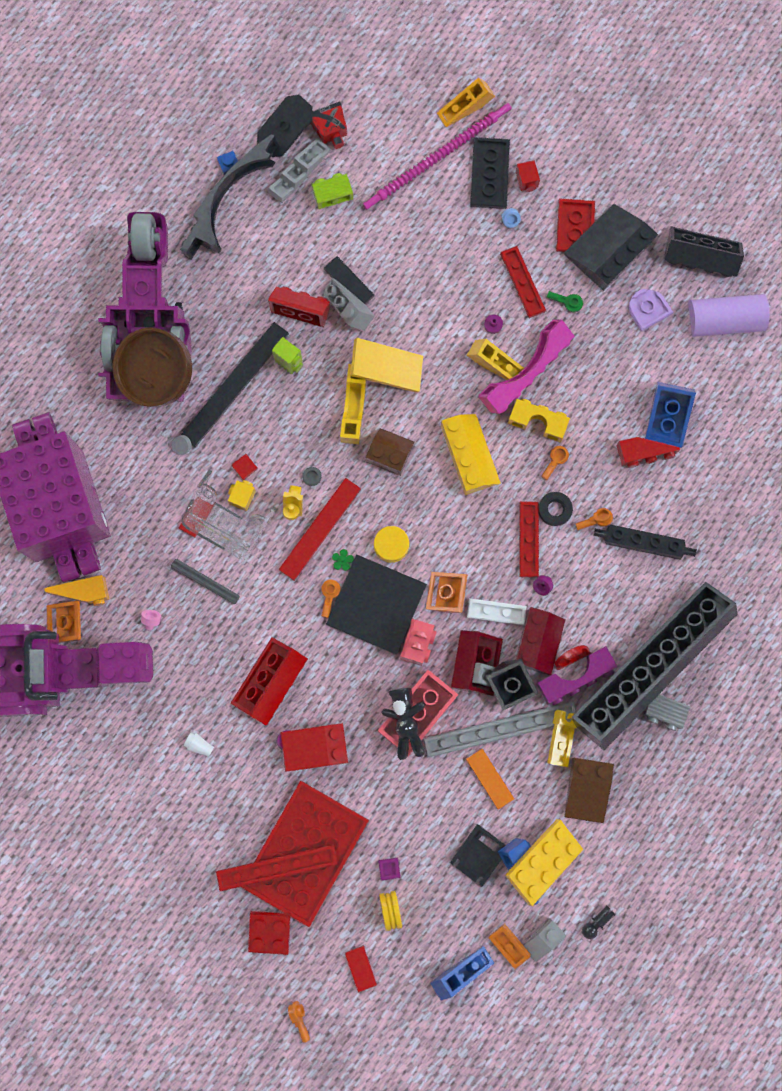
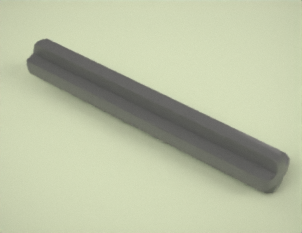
M178 559L172 562V569L230 603L236 604L240 598L238 594Z

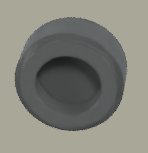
M308 467L302 475L303 481L308 486L318 485L322 478L320 470L316 467Z

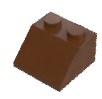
M379 428L365 457L366 463L401 476L415 441Z

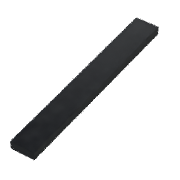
M272 323L181 433V435H185L190 439L191 445L196 448L272 356V349L282 337L286 339L289 335V332L277 323Z

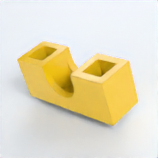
M516 399L508 424L525 430L529 421L539 419L545 425L543 437L561 443L570 418L566 417L567 415L563 412L557 411L555 413L550 411L546 406L533 405L527 399Z

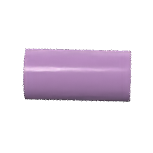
M764 294L688 301L692 337L766 331L769 325V303Z

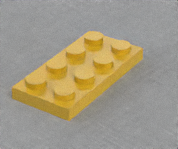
M556 819L505 876L529 906H533L584 849L561 819Z

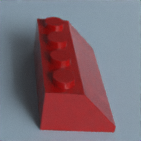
M271 637L231 701V704L267 726L308 658Z

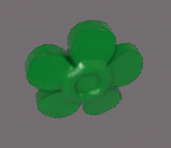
M346 549L340 550V555L334 553L332 559L337 561L333 564L336 570L342 567L344 571H348L350 569L349 563L354 561V557L348 555Z

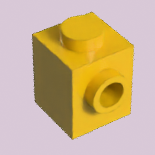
M237 480L235 485L232 484L229 489L228 503L247 511L256 492L253 484L246 480L242 482Z

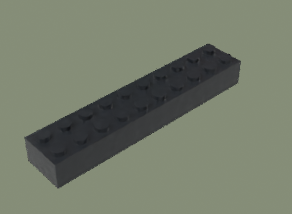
M705 582L572 716L575 726L601 749L605 750L737 616L736 603Z

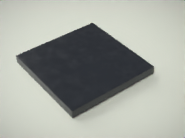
M356 554L326 625L397 655L427 584Z

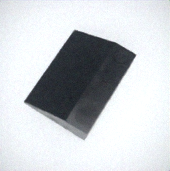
M613 204L564 255L599 288L605 291L655 240L658 234L645 221Z

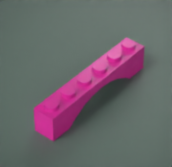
M553 319L540 332L536 351L531 361L520 373L506 381L490 383L478 395L479 399L491 413L501 414L508 409V405L513 400L519 398L523 389L533 383V379L543 373L546 366L558 357V353L570 345V341L575 336L562 319Z

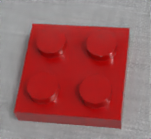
M251 911L248 952L288 955L291 914Z

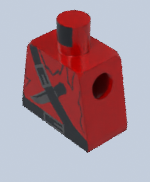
M339 101L313 111L310 124L324 144L332 141L335 149L342 148L344 146L342 137L347 136V126L341 102Z

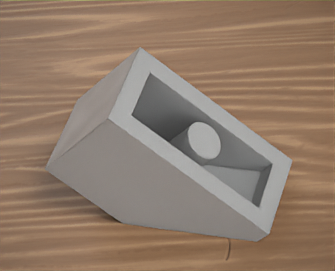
M549 918L523 946L531 954L530 957L537 962L551 952L567 935Z

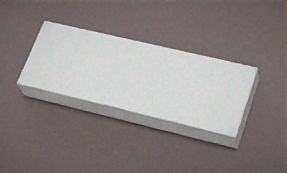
M469 598L467 618L524 626L527 606Z

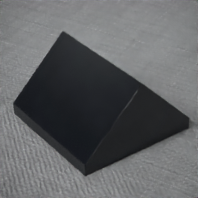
M522 659L501 662L486 675L503 711L539 694Z

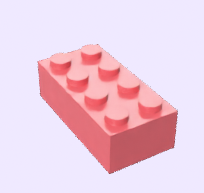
M429 670L425 672L412 688L413 706L419 702L425 703V708L412 717L418 724V736L421 740L459 695ZM388 717L378 732L398 748L399 736L395 729L397 719ZM409 740L408 756H409V755L412 753V751H413V750H412L411 743H410V740Z

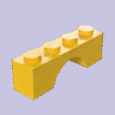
M348 364L340 441L341 443L359 445L367 380L350 376L351 364Z

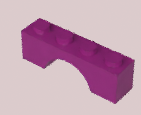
M607 646L587 656L586 671L579 679L565 680L553 674L536 683L546 703L552 702L554 706L563 701L562 696L569 693L571 697L580 692L579 687L585 684L589 687L598 682L596 678L602 675L606 678L614 674L613 669L618 666Z

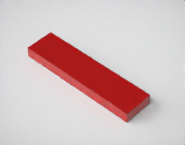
M518 246L500 252L528 318L545 313V306Z
M520 501L519 577L537 578L539 576V502Z

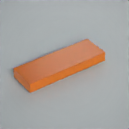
M483 748L466 759L498 810L514 800V797Z

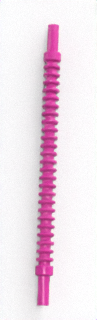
M507 103L497 111L487 114V117H483V120L480 119L479 123H475V126L471 125V129L467 128V132L463 131V134H459V137L454 138L455 140L451 139L450 143L447 142L446 146L443 145L442 149L438 148V152L434 151V155L430 154V157L425 158L426 160H421V163L418 162L417 166H413V169L410 168L409 172L405 171V175L401 174V178L397 177L396 181L392 180V184L388 183V187L384 186V189H379L376 195L362 204L363 207L367 210L380 200L384 201L387 199V195L391 196V192L395 193L396 189H400V186L404 187V183L408 184V181H412V178H416V175H421L420 172L424 173L425 169H429V166L433 167V163L437 164V160L441 161V158L446 157L445 155L454 152V149L457 150L458 146L461 147L462 143L466 144V140L470 141V137L474 138V135L479 134L478 132L487 129V126L490 127L491 123H496L499 117L512 109L511 105Z

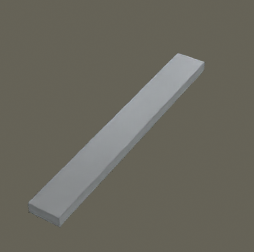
M573 701L423 738L427 758L554 727L553 719L556 710L565 711L566 720L570 722L572 718L567 719L569 713L577 712L575 703Z

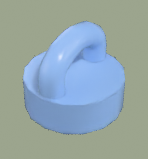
M509 208L501 214L502 221L508 228L516 227L520 223V214L514 208Z

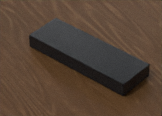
M338 256L324 267V270L331 278L337 280L364 304L374 297L371 290Z

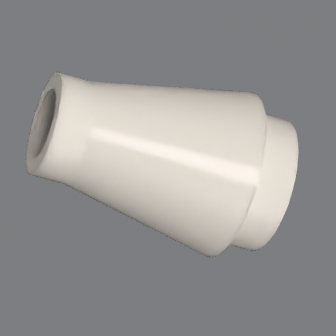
M190 732L183 745L188 751L209 757L214 748L200 735Z

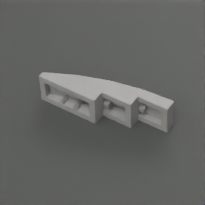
M319 139L314 140L294 158L293 163L281 173V177L269 187L268 193L283 203L329 154L331 149Z

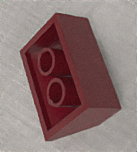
M530 607L515 660L522 659L526 669L552 675L566 619L548 611Z
M461 630L451 688L494 696L492 687L473 683L472 681L476 663L492 667L499 665L503 639L479 631Z

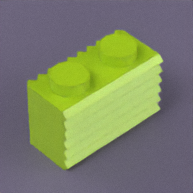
M337 173L332 178L326 180L320 178L312 183V191L318 209L353 200V191L347 173L343 175L342 173Z
M282 337L272 349L275 363L284 367V370H287L290 374H293L294 371L297 373L303 366L301 350Z

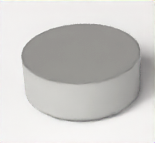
M179 435L172 440V449L175 453L184 455L191 450V441L187 436Z

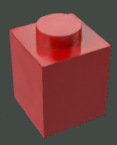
M535 160L517 164L515 172L520 190H526V192L536 190L539 187L540 178Z

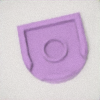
M641 289L632 296L629 302L630 315L641 332L673 314L664 297L657 291Z

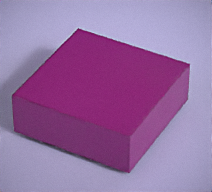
M398 857L378 860L381 881L401 878Z

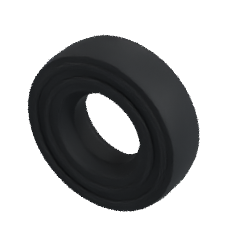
M550 492L539 503V516L548 525H563L572 516V502L568 496L561 492ZM552 502L560 503L563 507L562 514L559 516L551 515L548 511L549 504Z

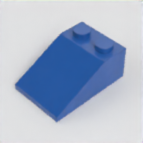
M657 382L645 439L682 448L696 395L695 389Z

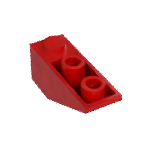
M640 437L621 440L616 445L621 465L628 466V468L638 466L643 459H645L646 464L654 463L657 461L656 456L662 454L664 460L676 457L675 454L680 451V447Z

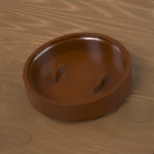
M142 328L130 333L118 346L113 360V374L119 390L130 401L141 406L162 407L178 400L188 388L192 377V359L186 345L175 334L158 328Z

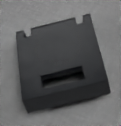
M476 824L449 863L454 865L457 859L460 860L456 868L474 882L481 876L482 879L478 885L483 887L502 860L498 851L506 845L479 824ZM483 833L499 844L495 851L479 840Z

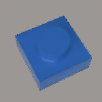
M234 151L216 157L224 175L238 162Z

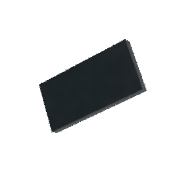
M474 137L470 207L507 209L510 139Z

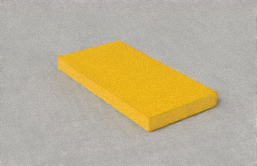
M356 338L354 339L350 376L411 392H420L423 355Z

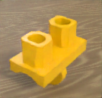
M290 485L289 492H284L283 515L288 520H294L298 516L302 517L303 495H301V487Z

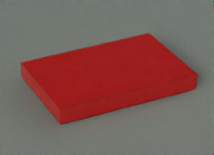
M559 198L556 252H566L594 224L595 201Z

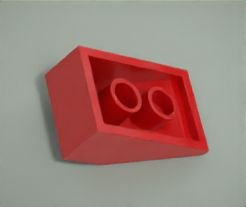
M343 723L280 732L285 772L348 763Z

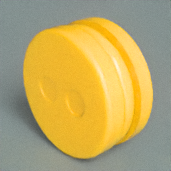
M396 526L382 528L374 538L375 553L381 560L388 563L402 560L409 550L407 534Z
M390 891V893L387 892L386 894L380 893L379 898L385 930L391 931V929H396V927L401 929L402 921L396 891Z

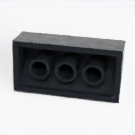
M670 227L664 254V260L673 265L683 264L691 269L700 268L708 273L718 272L726 277L738 276L744 258L742 242Z

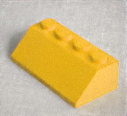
M461 414L441 420V429L464 494L468 495L501 484L477 415Z

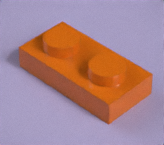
M505 923L488 937L514 969L531 956Z

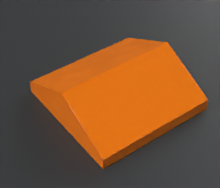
M431 572L426 609L446 613H462L468 575ZM437 576L439 577L436 604L431 606L435 577Z
M80 601L47 605V629L53 631L52 609H56L59 643L81 640Z

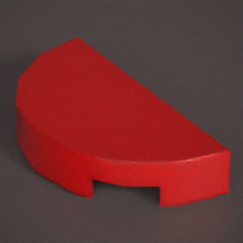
M586 645L574 647L558 657L554 663L556 669L560 670L589 656L591 652Z

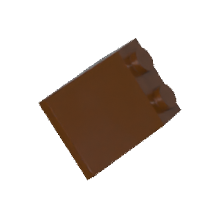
M572 758L564 817L604 823L612 786L614 764Z

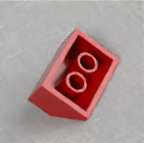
M282 286L281 288L275 287L268 299L271 313L323 328L325 326L330 310V301L324 297L318 296L315 298L306 292L300 291L298 293Z

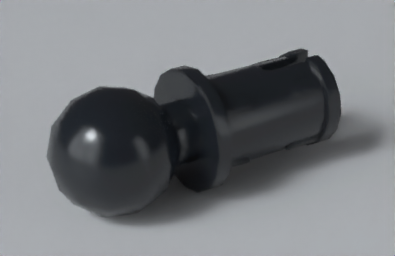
M607 905L595 918L592 917L593 923H587L583 926L582 934L586 939H594L598 934V929L601 928L603 930V926L616 915L611 911L605 916L610 910Z

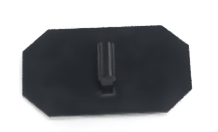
M300 94L286 96L258 130L257 144L272 134L278 143V147L272 157L284 156L312 122L313 106Z

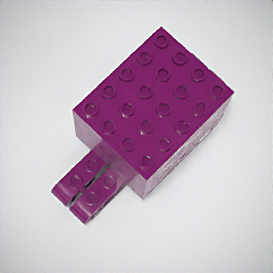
M50 412L32 418L34 427L30 419L12 424L18 447L0 453V497L17 551L35 562L54 557L60 578L65 583L81 577L80 570L84 576L101 570L94 543L111 537L84 452L65 431L57 432Z

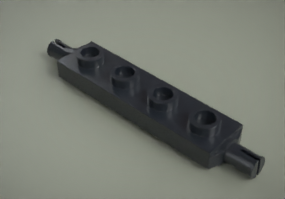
M611 524L606 530L594 529L593 536L604 538L606 545L679 560L684 555L695 557L697 549L686 547L684 539Z

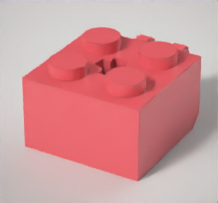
M412 619L400 660L422 666L423 662L427 663L431 652L427 648L429 644L433 645L437 632L433 630L435 625Z

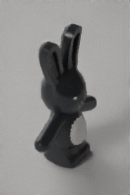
M411 688L391 690L388 693L393 701V710L384 708L381 713L383 716L397 719L395 729L399 736L398 759L405 760L407 758L409 740L413 753L417 757H422L425 753V748L418 736V724L412 717L425 708V703L419 702L413 706Z

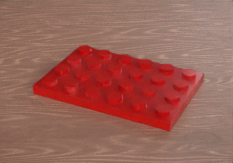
M300 780L254 862L334 844L338 865L246 885L241 888L280 911L291 914L292 918L310 927L369 819Z

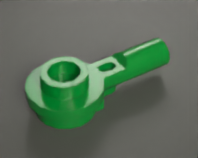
M549 291L546 297L563 303L570 312H578L583 307V299L577 294H571L566 297Z

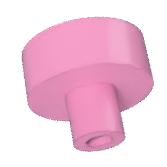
M145 610L142 612L141 623L146 625L145 628L147 630H152L154 626L160 624L161 614L155 610Z

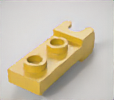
M556 710L547 763L568 767L574 731L577 727L573 719L570 722L566 720L565 711ZM569 713L567 719L572 718L575 713Z

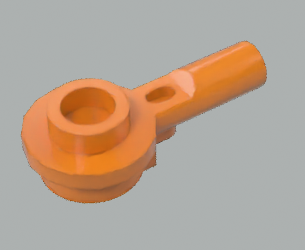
M556 446L551 450V462L541 475L542 478L548 480L556 466L564 464L568 460L569 452L565 447Z
M600 508L592 517L575 523L577 530L595 524L608 526L613 521V514L606 508Z
M327 580L322 585L321 591L325 596L321 617L329 618L332 600L340 593V585L335 580Z
M294 1001L288 1006L289 1017L292 1023L295 1024V1027H298L302 1042H308L310 1037L303 1022V1017L305 1016L304 1007L298 1001Z

